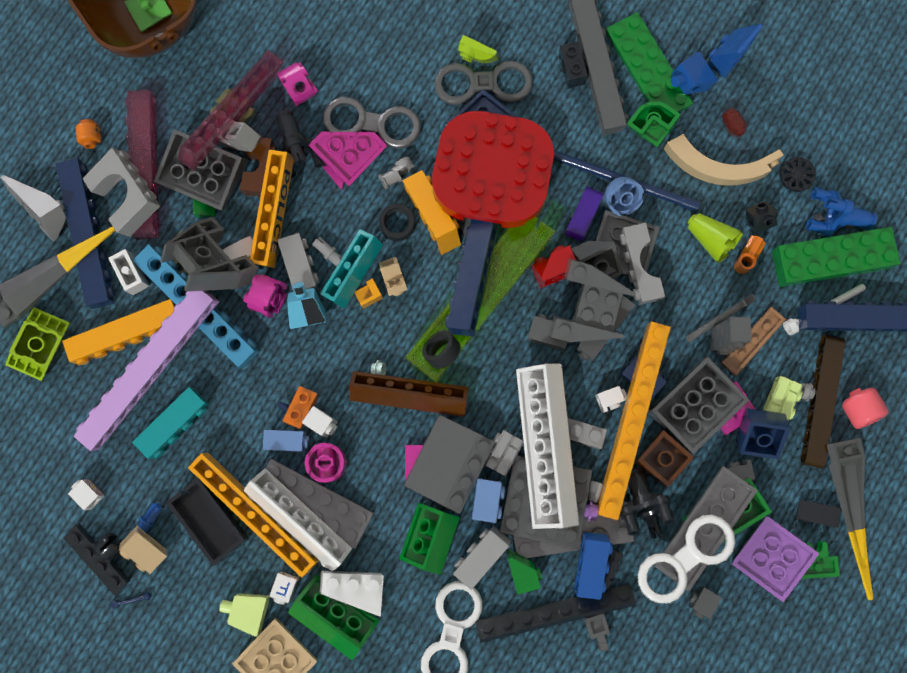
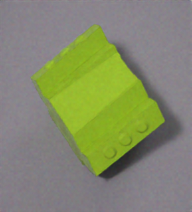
M33 307L12 344L5 365L42 381L70 323Z

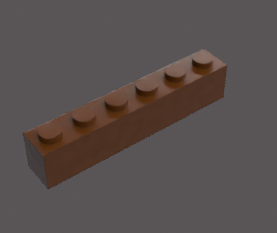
M353 371L349 385V400L465 417L469 387Z

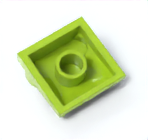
M465 35L460 40L458 47L459 56L469 63H472V60L480 63H493L500 57L496 50Z

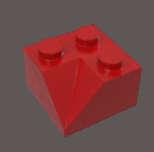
M564 245L556 247L549 258L541 257L534 261L531 269L540 289L565 279L564 275L568 259L576 260L570 245L564 247Z

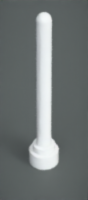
M860 284L831 301H835L836 305H840L863 292L866 287L864 284ZM790 318L783 322V327L789 335L792 336L799 332V320L796 318Z

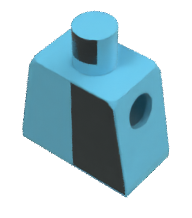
M303 282L293 284L294 292L288 293L287 299L290 329L325 323L326 311L314 288L305 289Z

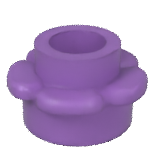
M590 502L589 505H585L584 517H587L588 522L590 520L596 521L598 505Z

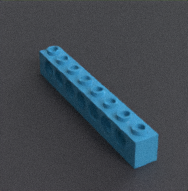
M148 244L132 261L177 305L186 297V295L182 296L181 292L186 286L188 275L185 272L180 273L176 269L178 265L173 260L161 263V267L156 270V263L161 260L163 250L159 246L154 247ZM173 274L174 280L169 283V276ZM216 305L211 311L214 315V320L209 323L206 318L199 328L238 368H244L259 353L256 349L257 344L250 338L246 339L243 335L244 331L238 325L234 326L230 322L231 318L225 312H220L216 308L218 305ZM223 327L227 328V334L225 336L221 335V329ZM236 340H239L241 344L238 350L234 348Z

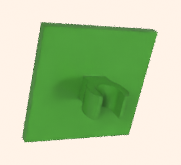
M127 0L124 2L141 32L146 31L172 14L165 0Z

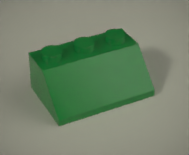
M418 502L399 559L424 571L441 575L460 517Z

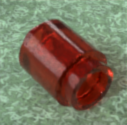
M735 108L729 109L721 116L723 118L722 122L731 136L739 137L747 131L748 124Z

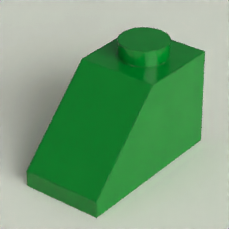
M510 549L506 550L517 594L540 589L539 581L542 580L540 569L535 568L533 561Z

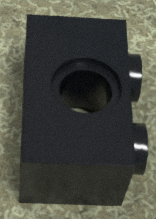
M579 42L561 45L558 57L567 89L585 85L588 75Z

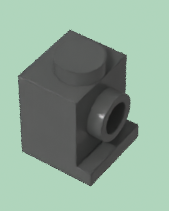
M751 459L742 460V465L741 461L729 463L727 469L742 480L748 477L751 480L755 479Z

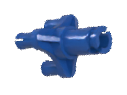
M818 187L812 190L811 199L826 203L824 208L827 209L825 222L811 218L808 219L806 230L818 232L821 236L830 237L841 226L850 225L870 231L876 225L877 214L875 212L854 207L853 201L843 200L839 192L834 190L827 191Z

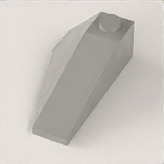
M5 175L1 176L0 178L12 196L21 206L23 205L29 216L38 222L41 230L53 242L56 241L66 220L63 204L59 200L55 201L49 194Z

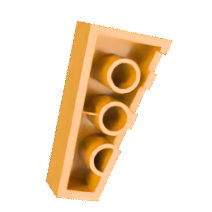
M421 170L402 180L416 210H419L418 212L423 223L427 224L433 241L437 242L440 254L443 255L460 246L461 242L457 231L459 225L456 219H451L435 200L430 176H425Z

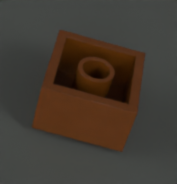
M660 431L634 461L663 487H669L694 457L665 431Z

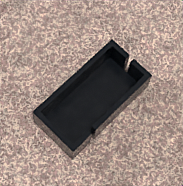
M198 477L184 487V491H179L165 502L212 566L220 564L250 540L240 525H234L237 521L220 498Z

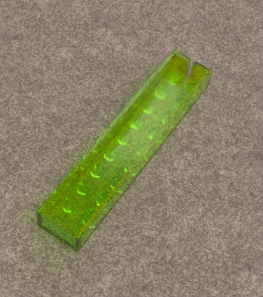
M537 217L526 222L523 226L509 228L494 246L475 335L554 237L555 231L541 221L539 227L536 228L538 223ZM450 302L405 357L409 363L436 383H438L453 362L445 368H434L422 356V349L427 339L433 334L443 330L449 331L445 321L447 315L450 314ZM452 334L460 342L461 349L459 355L473 339L472 336ZM447 344L440 347L436 352L435 356L440 354L446 348Z

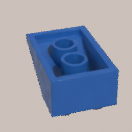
M756 24L735 29L730 36L726 34L720 42L722 44L720 48L715 47L710 53L709 57L711 59L708 65L725 78L747 52L763 25Z

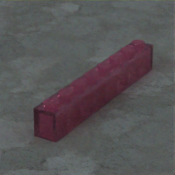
M268 50L180 146L178 160L194 171L227 134L233 122H238L276 79L277 73L281 71L284 61Z
M150 90L127 91L125 106L128 109V116L125 117V121L128 127V133H126L128 151L126 153L130 156L129 160L138 168L139 175L148 183L147 187L156 195L158 202V184L154 182L157 174L155 96ZM158 209L135 231L132 237L136 240L159 238Z

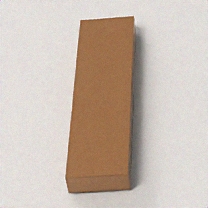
M770 307L751 328L752 342L746 344L743 348H739L740 350H735L734 353H729L721 364L734 376L738 375L783 324L786 318L773 307Z

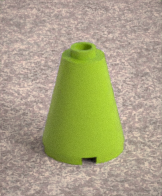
M700 213L692 215L688 220L690 232L718 263L722 262L729 255L727 253L737 246L743 236L740 230Z

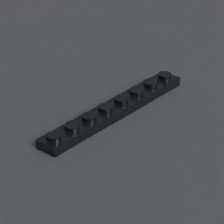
M628 584L605 590V592H602L601 600L574 597L476 621L480 643L636 606V600L631 585Z

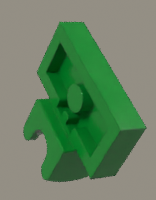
M818 541L815 551L819 555L801 579L839 577L838 556H829L827 542ZM804 542L813 549L812 543Z

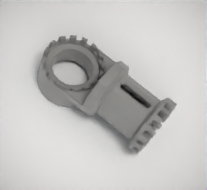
M404 157L396 162L392 170L383 175L379 174L378 177L383 182L382 185L385 190L396 182H402L400 175L407 173V171L410 172L414 165L409 157Z

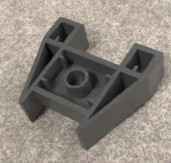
M213 217L195 222L164 245L161 263L177 259L189 273L184 289L186 292L238 289L252 284V279L258 269L247 255L231 260L219 247L224 229Z
M568 259L564 278L582 283L573 320L554 316L549 332L551 338L568 342L624 338L623 333L613 330L622 295L635 296L636 293L592 265Z

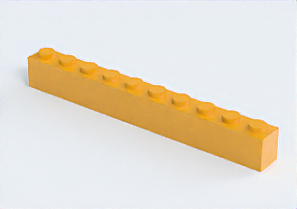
M652 321L646 325L603 487L597 503L598 515L615 520L619 518L671 328L669 326Z

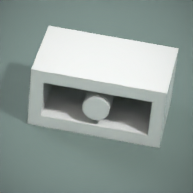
M124 249L109 257V261L124 291L134 295L149 287V284L142 270L132 261L135 258L134 254Z
M314 406L302 422L323 437L332 436L338 428L336 426L338 421Z

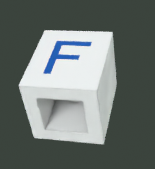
M282 571L279 572L269 597L274 598V602L282 605L291 602L300 578Z

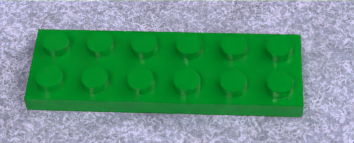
M638 12L606 28L605 33L647 103L661 101L678 113L693 105L688 94H684L680 87L672 86L673 69Z

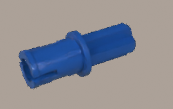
M152 503L145 515L140 517V522L137 526L147 533L149 528L154 526L153 522L162 511V506L158 503Z

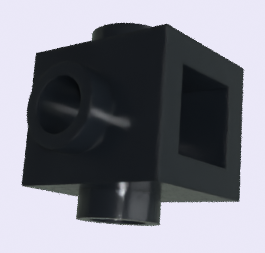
M767 201L745 209L747 225L755 233L768 230L777 225V209Z

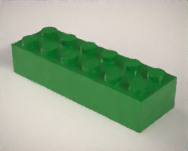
M892 227L780 245L771 251L779 288L887 270L901 264Z

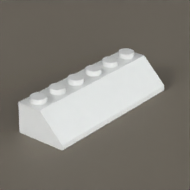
M266 468L256 475L245 487L244 492L247 493L252 501L260 505L266 514L272 516L280 527L285 528L294 540L300 542L308 553L314 555L331 572L341 565L352 550L351 546Z

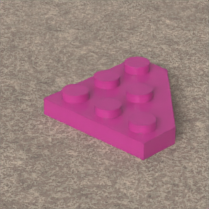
M320 132L308 145L348 186L387 147L375 132Z

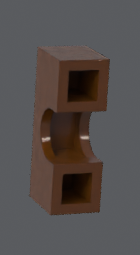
M260 137L256 148L252 152H246L250 160L259 161V167L254 172H243L240 190L244 195L261 197L269 150L277 151V146L270 138Z

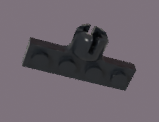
M80 523L74 525L63 539L114 596L119 594L131 581L114 561L115 556L120 552L119 547L122 540L120 539L114 545L113 542L118 536L114 533H106L98 541H95Z

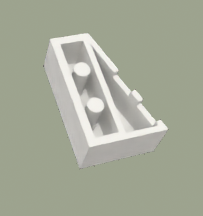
M321 571V594L381 617L383 575L381 573Z

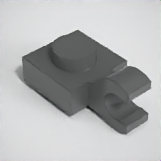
M604 613L584 618L590 639L596 638L601 652L608 650L609 647L605 635L610 634Z

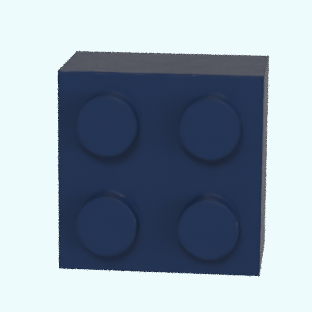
M746 408L736 437L739 453L779 459L790 430L786 414Z

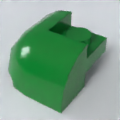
M651 101L638 108L627 123V126L639 137L644 138L658 148L674 129L681 114L661 101Z

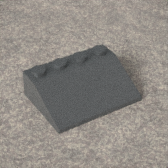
M174 129L154 182L223 211L242 179V174L245 172L249 160Z
M706 357L698 362L648 410V413L690 453L694 454L749 399L709 357Z
M438 415L404 486L460 514L495 442Z

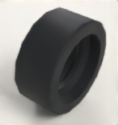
M391 204L381 212L379 218L380 228L388 239L403 241L414 232L415 217L411 209L406 205ZM394 212H401L408 218V226L401 233L391 232L386 225L387 218Z
M438 331L425 342L422 356L432 367L437 369L445 368L458 357L461 349L460 342L449 331ZM447 344L446 348L435 356L438 349Z

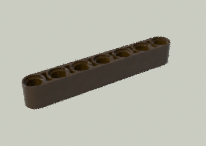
M823 334L820 340L813 380L815 396L813 399H810L801 452L802 465L823 469L826 464L827 444L830 441L845 349V338Z

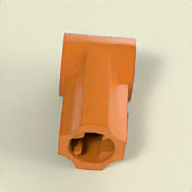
M750 236L740 256L734 262L736 272L746 274L756 265V261L766 244L762 238ZM742 260L748 263V267L742 264Z

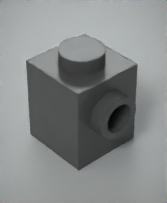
M700 585L697 591L690 595L688 606L694 609L692 613L703 619L705 616L711 619L722 598Z

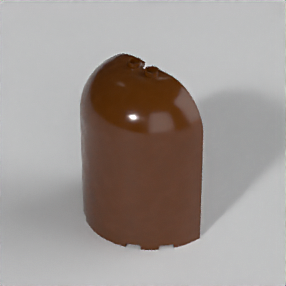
M67 0L99 45L115 55L126 58L150 57L172 47L190 28L197 8V0H165L172 14L146 31L141 32L124 3L127 0Z

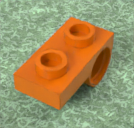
M299 386L284 416L283 423L301 430L304 425L302 423L316 404L317 393Z

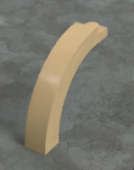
M684 134L667 142L664 150L675 164L688 174L708 183L728 186L747 184L766 177L772 171V168L780 164L779 160L784 156L779 149L752 163L741 165L724 164L701 154L690 144Z

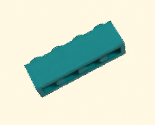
M359 229L320 294L332 303L345 309L383 244L375 236Z
M188 387L132 443L147 459H158L165 453L164 449L169 444L173 445L179 439L178 435L181 432L190 429L193 421L207 412L206 408L210 404L194 388Z

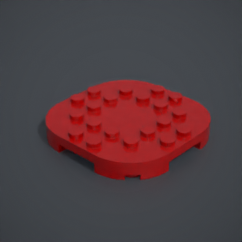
M484 111L463 113L452 119L441 134L432 174L434 198L445 213L459 220L469 218L502 224L503 228L523 226L531 219H535L544 207L554 158L552 141L540 125L528 119Z

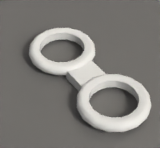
M702 515L689 525L685 536L686 545L673 555L657 553L647 557L640 565L638 572V585L643 594L651 601L657 603H671L678 599L685 591L687 584L686 573L699 562L711 565L725 561L733 552L735 545L734 532L725 520L714 515ZM706 523L718 525L725 534V547L715 556L702 554L695 545L694 537L696 531ZM657 562L670 563L678 573L677 586L668 594L660 595L654 593L647 584L646 576L648 569Z
M454 581L446 584L439 591L436 598L435 609L438 618L444 623L440 641L431 644L421 658L422 673H431L429 660L436 651L441 649L453 651L458 656L460 661L458 673L468 672V659L466 653L460 647L463 629L472 626L479 619L482 612V599L475 587L470 590L461 581ZM456 589L467 591L473 597L475 603L472 615L462 621H455L449 618L443 608L446 595Z

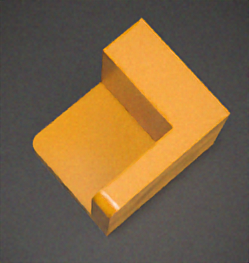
M373 278L366 282L367 285L355 291V295L363 309L383 299Z

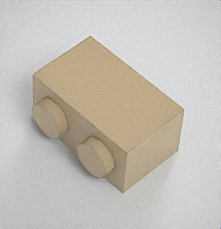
M138 526L120 543V554L127 560H133L136 563V567L142 572L147 571L151 574L167 557V549Z

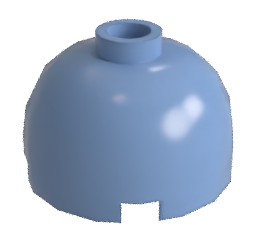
M619 177L611 181L607 186L605 202L614 214L621 216V214L630 215L641 206L644 190L632 178Z

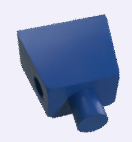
M700 51L683 61L672 72L673 77L671 78L672 86L680 87L686 95L708 91L718 81Z

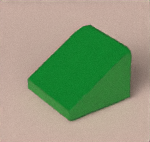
M193 199V214L197 218L216 217L214 207Z

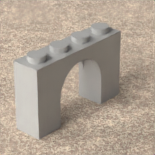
M111 148L87 173L83 180L92 193L105 196L119 181L125 179L127 184L126 199L120 208L109 218V221L117 233L131 237L160 205L156 200V195L147 187L148 183L139 175L138 168L129 160L130 156L123 150L119 151Z

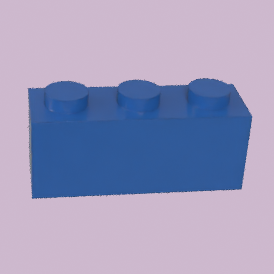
M583 532L574 585L577 597L601 600L602 592L606 590V580L604 579L605 573L608 574L609 572L608 555L612 554L613 545L605 534Z

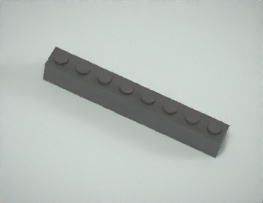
M568 0L602 136L623 132L628 123V117L623 112L624 102L622 96H619L618 79L614 78L613 61L610 62L609 59L610 48L604 40L606 33L605 29L601 28V14L596 9L597 0Z

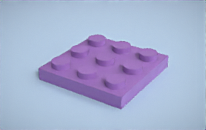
M766 516L731 564L784 602L819 553Z

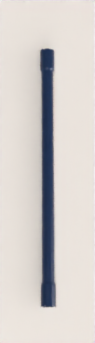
M554 150L553 160L610 181L619 177H627ZM633 179L642 186L646 194L677 204L696 213L700 207V201Z

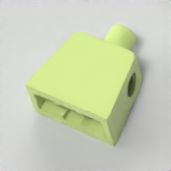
M240 593L234 596L233 602L223 599L219 611L229 614L227 622L229 625L257 637L262 631L270 597L269 595Z

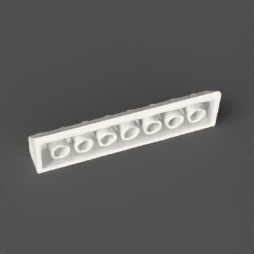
M542 364L516 369L532 528L579 525L562 365Z

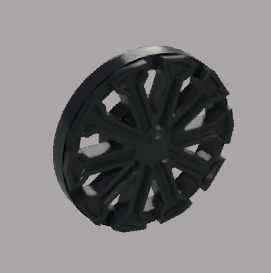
M793 157L782 165L779 177L783 186L788 190L803 192L810 188L816 180V170L811 161L803 157Z

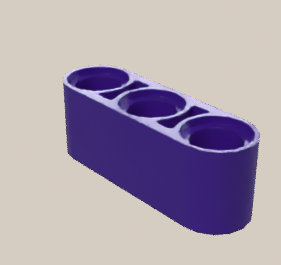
M588 186L586 187L564 235L582 243L602 200L603 193Z

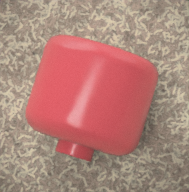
M858 388L850 392V397L842 403V409L856 429L873 424L889 413L888 407L874 388H867L862 391Z

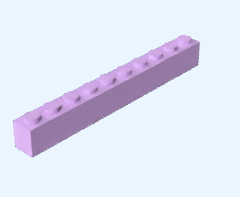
M208 291L187 292L185 299L174 307L172 315L162 322L160 330L152 334L147 346L139 350L137 353L138 357L134 362L126 366V372L122 377H118L113 383V388L102 396L101 403L89 412L88 419L77 427L74 437L89 451L100 450L219 303V300Z

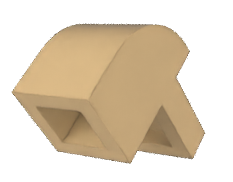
M396 257L378 263L389 296H398L407 290Z

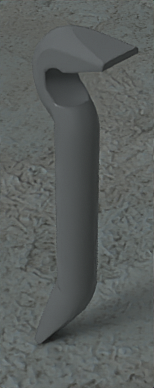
M751 293L737 304L688 334L686 339L688 342L693 341L754 302L756 298Z

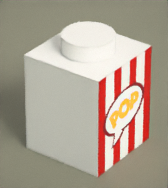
M90 479L78 480L72 485V490L68 493L83 510H92L105 497Z

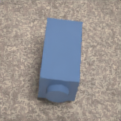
M264 430L263 450L305 452V448H308L309 436H306V432Z

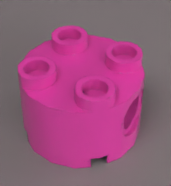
M295 62L277 73L296 106L315 96V93L318 92L313 82L306 78L309 75L300 62Z
M256 274L252 279L250 291L244 296V302L247 303V307L250 310L273 318V313L278 314L285 302L287 293L284 292V289H287V285L267 275Z
M317 444L306 455V472L317 482L329 483L336 481L343 476L346 470V456L343 450L334 444Z

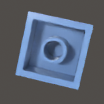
M477 479L472 513L473 520L496 523L497 519H501L502 507L498 505L499 498L503 499L505 487L501 486L502 482Z

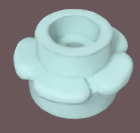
M377 360L371 366V373L385 375L386 363Z

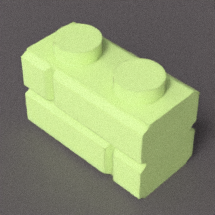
M783 376L776 377L763 411L786 414L788 421L789 419L791 420L796 412L794 405L796 401L798 402L803 394V391H801L802 384L791 381Z

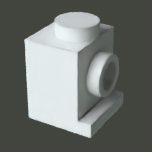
M620 386L595 395L601 413L607 412V407L610 410L621 407L620 403L626 401L627 398L624 389L621 390Z

